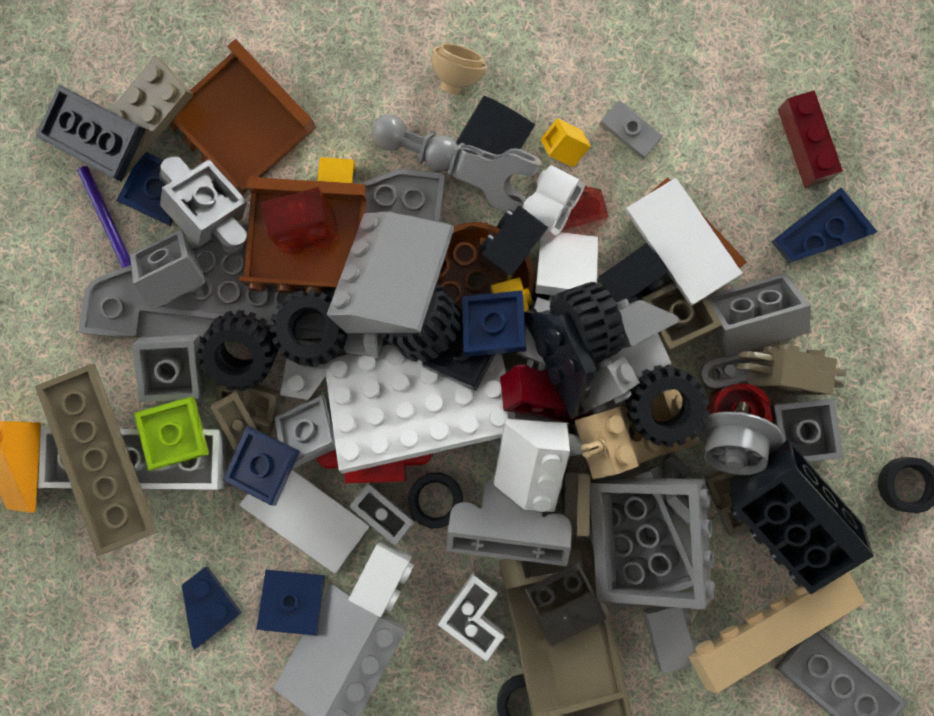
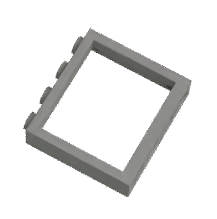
M602 477L590 482L597 601L705 610L710 601L714 599V589L716 587L715 581L711 580L710 569L714 565L713 550H709L708 538L712 536L711 519H707L706 507L710 506L711 499L708 496V489H705V479ZM611 493L689 496L694 592L617 587Z

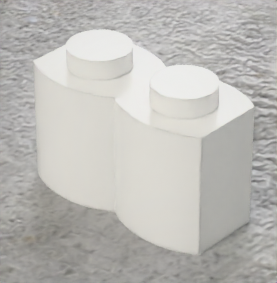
M550 165L547 170L542 171L539 175L537 190L526 199L523 208L548 226L546 231L557 236L567 222L571 210L581 197L585 184L581 180Z

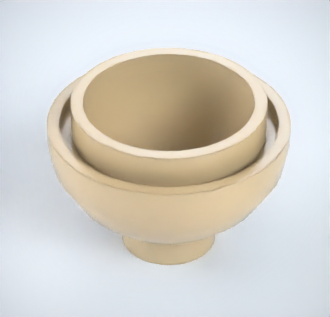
M442 43L432 50L431 62L433 69L441 79L440 89L447 93L460 95L463 87L477 83L487 70V64L483 61L484 58L466 47Z

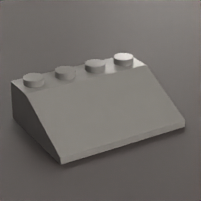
M392 212L365 213L329 306L327 316L346 333H420L454 227L450 224Z
M661 464L628 477L664 478V471ZM611 493L617 587L679 591L694 586L691 533L686 522L672 511L671 506L667 503L666 494ZM590 505V526H589V536H588V537H589V539H590V541H591V544H592V546H593L592 520H591V505ZM617 603L619 609H622V608H625V607H628V606L635 605V604Z
M333 583L330 584L321 602L317 636L302 635L273 689L308 716H360L408 625L385 612L379 617L350 602L348 599L351 593Z

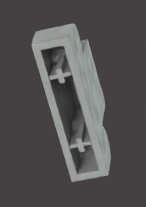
M486 481L484 483L481 509H478L476 505L469 502H461L452 507L446 551L567 566L571 550L572 526L569 519L562 514L551 513L543 517L542 512L524 510L494 486V481Z

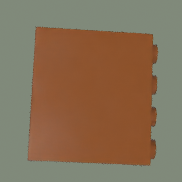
M234 39L227 46L231 54L190 90L193 94L192 98L169 126L174 132L180 129L185 134L182 138L185 144L193 152L199 149L204 156L200 160L203 163L210 160L236 190L243 195L248 190V177H263L305 139L316 126L312 118L254 57Z
M248 177L247 189L251 192L244 277L239 276V281L251 291H265V287L277 288L276 291L281 293H294V289H306L305 293H309V290H314L319 294L323 293V291H335L362 217L366 213L368 191L365 184Z

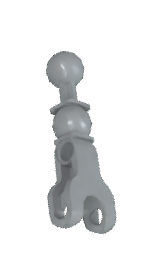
M396 115L380 116L372 126V139L375 145L382 150L393 151L403 147L419 153L418 163L422 164L426 161L427 165L433 170H448L447 174L481 188L490 205L504 212H507L509 208L515 211L519 205L523 207L526 201L524 195L513 189L510 183L511 175L516 173L532 176L540 170L542 164L541 160L535 155L517 148L509 149L502 154L496 155L471 145H465L464 143L457 145L451 137L446 135L435 136L436 132L433 131L425 137L407 131L403 120Z

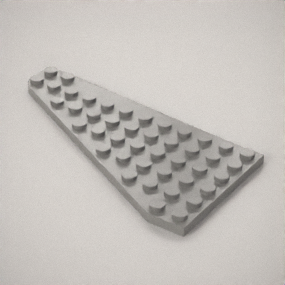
M397 169L358 183L365 184L368 191L366 213L392 212L436 222L441 220L445 173ZM248 223L241 225L248 232ZM212 238L199 247L194 243L190 244L202 268L205 284L201 285L196 291L185 293L175 298L170 304L159 306L152 310L133 283L131 265L102 275L88 285L84 292L78 332L108 337L200 334V338H202L211 323L218 316L221 315L223 317L228 311H232L235 315L237 310H244L245 315L253 312L258 320L264 318L267 321L265 326L268 328L274 326V321L271 318L273 314L277 315L279 309L276 307L278 304H285L287 296H297L296 292L302 290L306 292V289H294V293L277 292L275 287H265V291L248 290L247 286L239 281V276L244 277L247 238L244 248L236 253H227ZM323 291V293L332 299L335 291ZM310 313L303 316L295 328L296 339L322 340L327 329L326 320L318 313Z

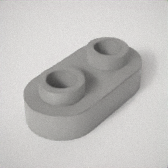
M738 354L708 361L700 369V380L704 386L710 389H718L748 381L749 372H739L737 370V363H750V361L739 359ZM712 369L718 372L716 380H712L709 376V372Z

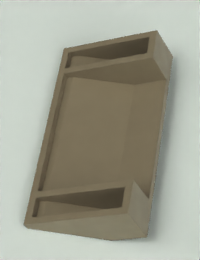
M591 541L571 544L567 566L512 559L499 560L532 715L633 716L606 603L597 601L594 553Z

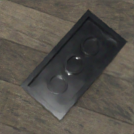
M786 440L777 451L769 454L768 465L764 471L753 475H735L729 479V496L732 505L730 510L733 516L740 523L744 521L749 526L754 539L759 544L764 543L770 549L769 552L774 561L780 566L783 564L789 570V575L794 583L799 587L803 586L810 594H813L874 557L865 525L789 440Z

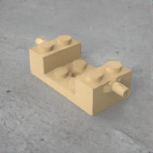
M672 389L659 393L651 404V416L653 419L667 421L675 417L682 406L680 392ZM625 404L575 420L582 443L581 451L584 450L582 455L587 459L593 479L616 475L638 467L639 463L655 457L684 450L702 443L697 437L692 440L689 436L685 438L686 444L680 446L675 442L673 447H666L663 443L658 446L653 444L651 440L647 441L629 420L627 415L628 409ZM630 427L635 432L634 441L629 436Z

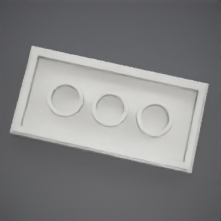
M674 178L626 208V213L668 271L669 276L691 307L743 274L677 178Z
M292 469L276 506H271L250 494H247L240 503L242 508L334 574L370 527V524L294 469Z

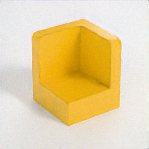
M559 118L553 122L540 139L549 157L571 167L576 166L591 148L581 129Z
M320 157L317 181L353 183V174L357 172L356 163L353 159Z

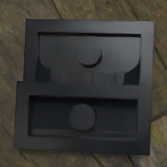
M484 95L463 128L456 143L457 145L464 143L465 145H471L499 155L509 149H521L535 124L509 107Z

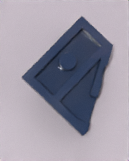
M208 566L181 585L191 644L194 650L242 613Z

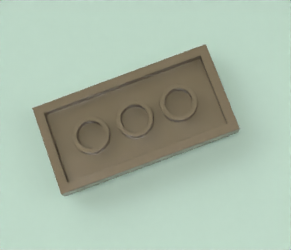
M155 55L110 109V111L146 129L124 178L193 96L191 91L168 65Z

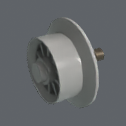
M738 402L736 404V412H718L710 414L708 418L703 417L702 422L706 424L703 430L699 428L695 430V433L698 435L697 438L705 445L704 459L706 463L719 471L734 475H753L764 471L768 465L769 454L777 451L782 446L783 434L772 422L759 416L748 414L749 405L745 402Z

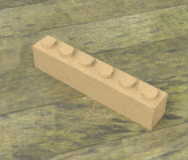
M847 572L813 594H810L803 586H796L794 593L787 597L780 596L769 603L771 607L766 610H758L745 617L746 622L741 625H732L720 632L721 637L716 640H707L695 647L696 652L688 657L705 689L719 693L866 603L851 574Z

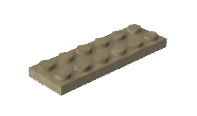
M89 364L36 385L37 394L96 555H103L157 533V528L96 365Z

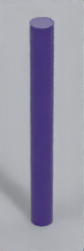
M88 166L80 167L77 172L121 267L130 266V256Z

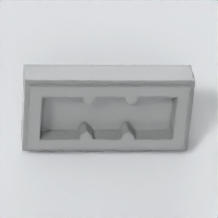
M620 100L600 122L604 128L641 159H644L662 138L659 132Z

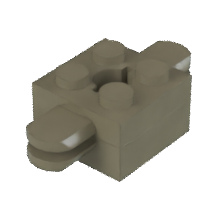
M782 344L780 348L764 346L763 351H739L738 353L739 359L750 361V363H737V370L749 372L748 384L760 389L793 395H833L834 388H844L845 381L835 379V376H846V369L836 368L837 359L825 357V351L806 350L805 353L799 352V346Z

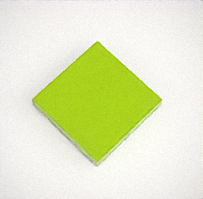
M195 397L184 398L134 413L148 471L209 455Z

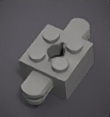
M168 157L162 161L159 177L165 186L162 187L160 206L197 247L214 238L227 253L241 251L244 248L248 234L238 221L243 219L247 204L246 199L210 160L192 170L179 157Z

